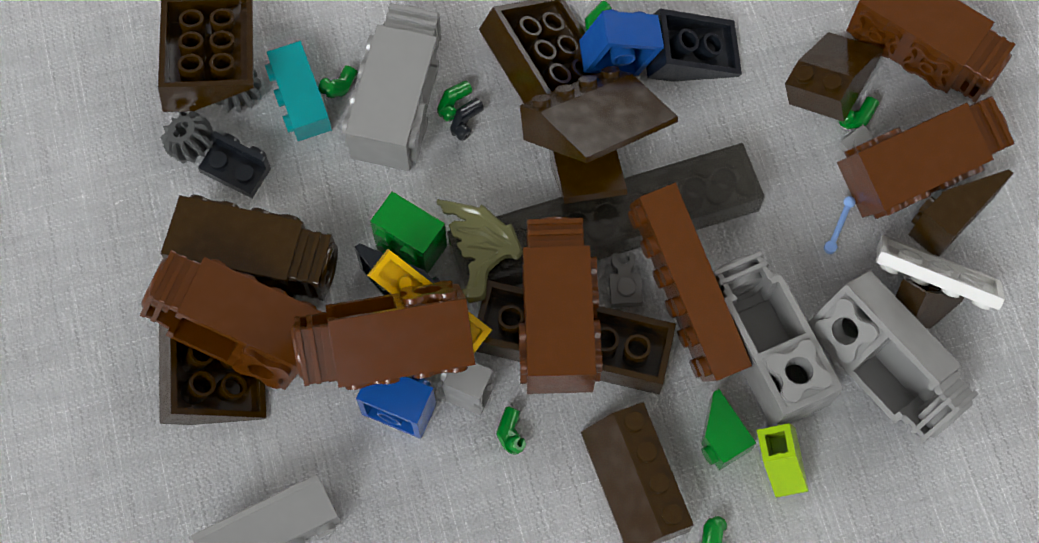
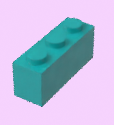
M298 41L267 51L270 63L265 64V68L270 82L274 80L277 82L278 89L273 91L278 106L286 107L288 114L282 117L288 133L294 131L299 142L332 131L327 111L302 42Z

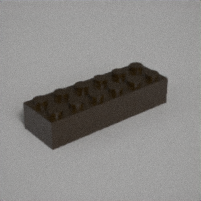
M487 280L486 297L481 302L477 318L492 329V331L476 352L520 362L519 322H525L523 288ZM599 306L597 308V318H594V320H600L602 373L600 381L660 395L676 323Z

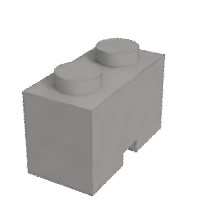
M475 362L476 365L467 366L468 369L463 372L442 373L440 380L444 381L442 389H444L445 400L481 416L494 388V380H492L493 370Z

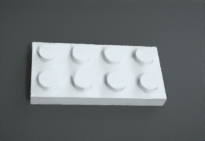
M881 236L877 245L876 263L881 264L880 267L883 270L892 274L902 272L911 276L910 279L917 284L928 286L930 283L940 287L941 291L948 296L959 298L961 295L971 299L972 304L981 309L990 310V308H994L1000 311L1005 300L1000 280L887 236Z

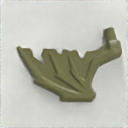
M438 199L436 203L441 207L444 214H453L465 220H454L449 224L452 236L455 239L461 240V242L457 243V247L462 252V257L475 260L468 265L470 271L467 287L461 290L468 303L482 301L486 297L489 272L501 261L508 258L518 260L523 255V250L512 224L505 225L484 205L476 207Z

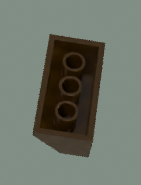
M644 402L614 412L581 431L582 439L623 543H662L691 531L694 526Z

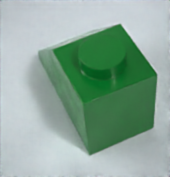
M720 389L713 392L709 401L701 441L703 456L710 465L715 464L719 471L750 452L756 445L755 440Z

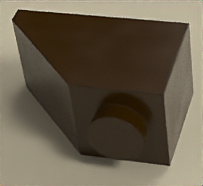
M911 279L902 280L895 296L925 328L929 329L943 319L964 299L961 295L959 298L948 296L941 291L940 287L930 283L928 286H923Z

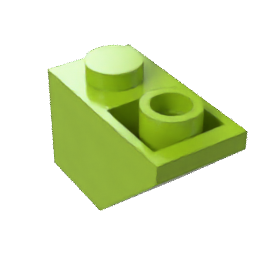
M787 423L758 429L757 434L763 463L775 497L809 492L796 427Z

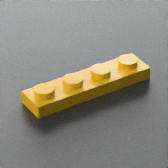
M389 249L386 250L367 275L390 294L399 293L401 288L408 286L433 284ZM468 311L475 353L492 329Z

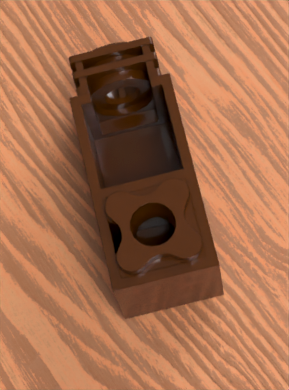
M860 0L846 30L857 41L883 48L884 52L881 56L892 59L900 64L908 73L916 74L924 79L932 88L941 90L946 94L952 88L957 92H961L963 96L972 99L974 103L977 102L981 95H986L1010 61L1012 57L1010 52L1016 45L1014 42L1006 40V37L999 36L996 31L991 29L995 23L994 21L959 0Z
M993 96L970 106L968 103H964L903 132L900 127L845 151L846 158L838 161L837 165L852 197L855 198L862 218L873 215L875 219L896 213L930 197L933 192L944 190L984 171L983 164L994 160L993 154L1015 143L1009 132L1004 115L999 110Z
M554 216L527 220V247H523L525 322H519L520 384H527V394L593 392L595 382H600L602 373L600 320H594V318H597V308H599L597 257H591L590 245H584L583 218Z
M171 250L168 258H164L160 262L141 301L143 309L140 316L146 317L150 321L157 322L167 328L168 331L165 336L233 366L236 372L255 377L271 388L286 390L298 374L291 326L295 324L294 317H302L308 314L314 315L321 311L317 310V307L309 302L299 301L290 297L279 288H270L259 283L252 275L230 269L220 260H210L204 257L202 262L199 263L195 260L191 261L186 256H181Z
M440 281L424 286H408L401 288L399 293L328 304L325 305L326 312L314 315L308 314L302 317L295 316V324L291 326L298 375L303 379L304 386L337 381L338 388L346 387L347 390H358L375 384H393L400 381L401 377L414 375V378L422 379L440 373L463 372L468 369L467 366L476 365L467 300L459 284H453L452 281Z

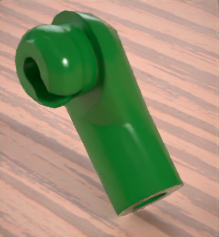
M866 97L860 109L856 111L851 109L845 121L839 120V124L846 129L859 128L862 125L867 126L879 106V101L873 97Z

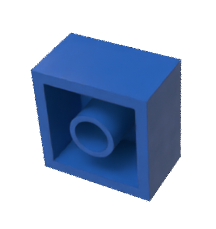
M614 9L602 11L579 40L584 73H599L604 67L616 66L621 71L639 76L664 48L658 15L646 14L642 11L634 13L618 12Z
M414 375L412 379L401 377L400 381L393 384L366 386L360 389L356 397L362 415L419 439L422 438L437 405L434 388L430 387L431 383L424 378H414Z

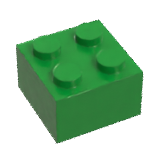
M391 191L370 220L375 244H377L376 248L380 252L385 253L389 249L406 263L425 270L427 274L447 247L445 223Z

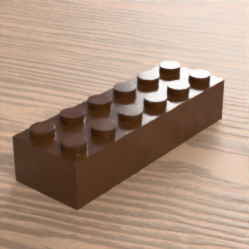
M676 182L636 199L629 205L631 211H628V217L633 228H639L643 238L640 241L641 249L647 259L651 258L656 269L652 271L654 280L658 288H663L668 298V300H665L666 309L671 318L676 317L680 330H677L678 338L684 348L688 347L693 359L689 363L695 377H700L702 382L718 381L751 367L752 364Z

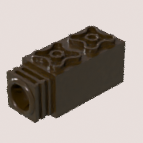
M195 194L190 197L179 195L160 253L163 258H168L170 251L173 250L176 254L184 255L187 259L195 260L199 263L202 262L204 257L210 260H220L230 269L252 275L259 283L270 288H279L294 299L296 295H304L322 301L325 300L326 293L332 285L338 260V247L334 242L332 234H322L318 231L313 232L306 229L304 222L294 215L275 214L261 208L243 209L229 201H214Z

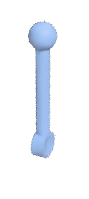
M852 196L844 199L843 203L845 206L830 241L824 245V251L827 254H833L837 250L836 241L850 208L856 204L855 198Z

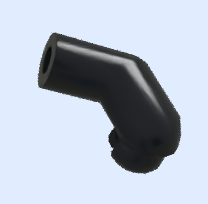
M474 98L456 110L450 131L460 141L466 140L470 136L471 128L467 126L469 119L484 110L480 99Z

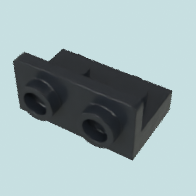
M214 131L211 135L214 142L213 148L209 149L198 166L200 173L253 199L271 170L266 153L255 146L248 148L240 144L241 142L229 133L222 135Z

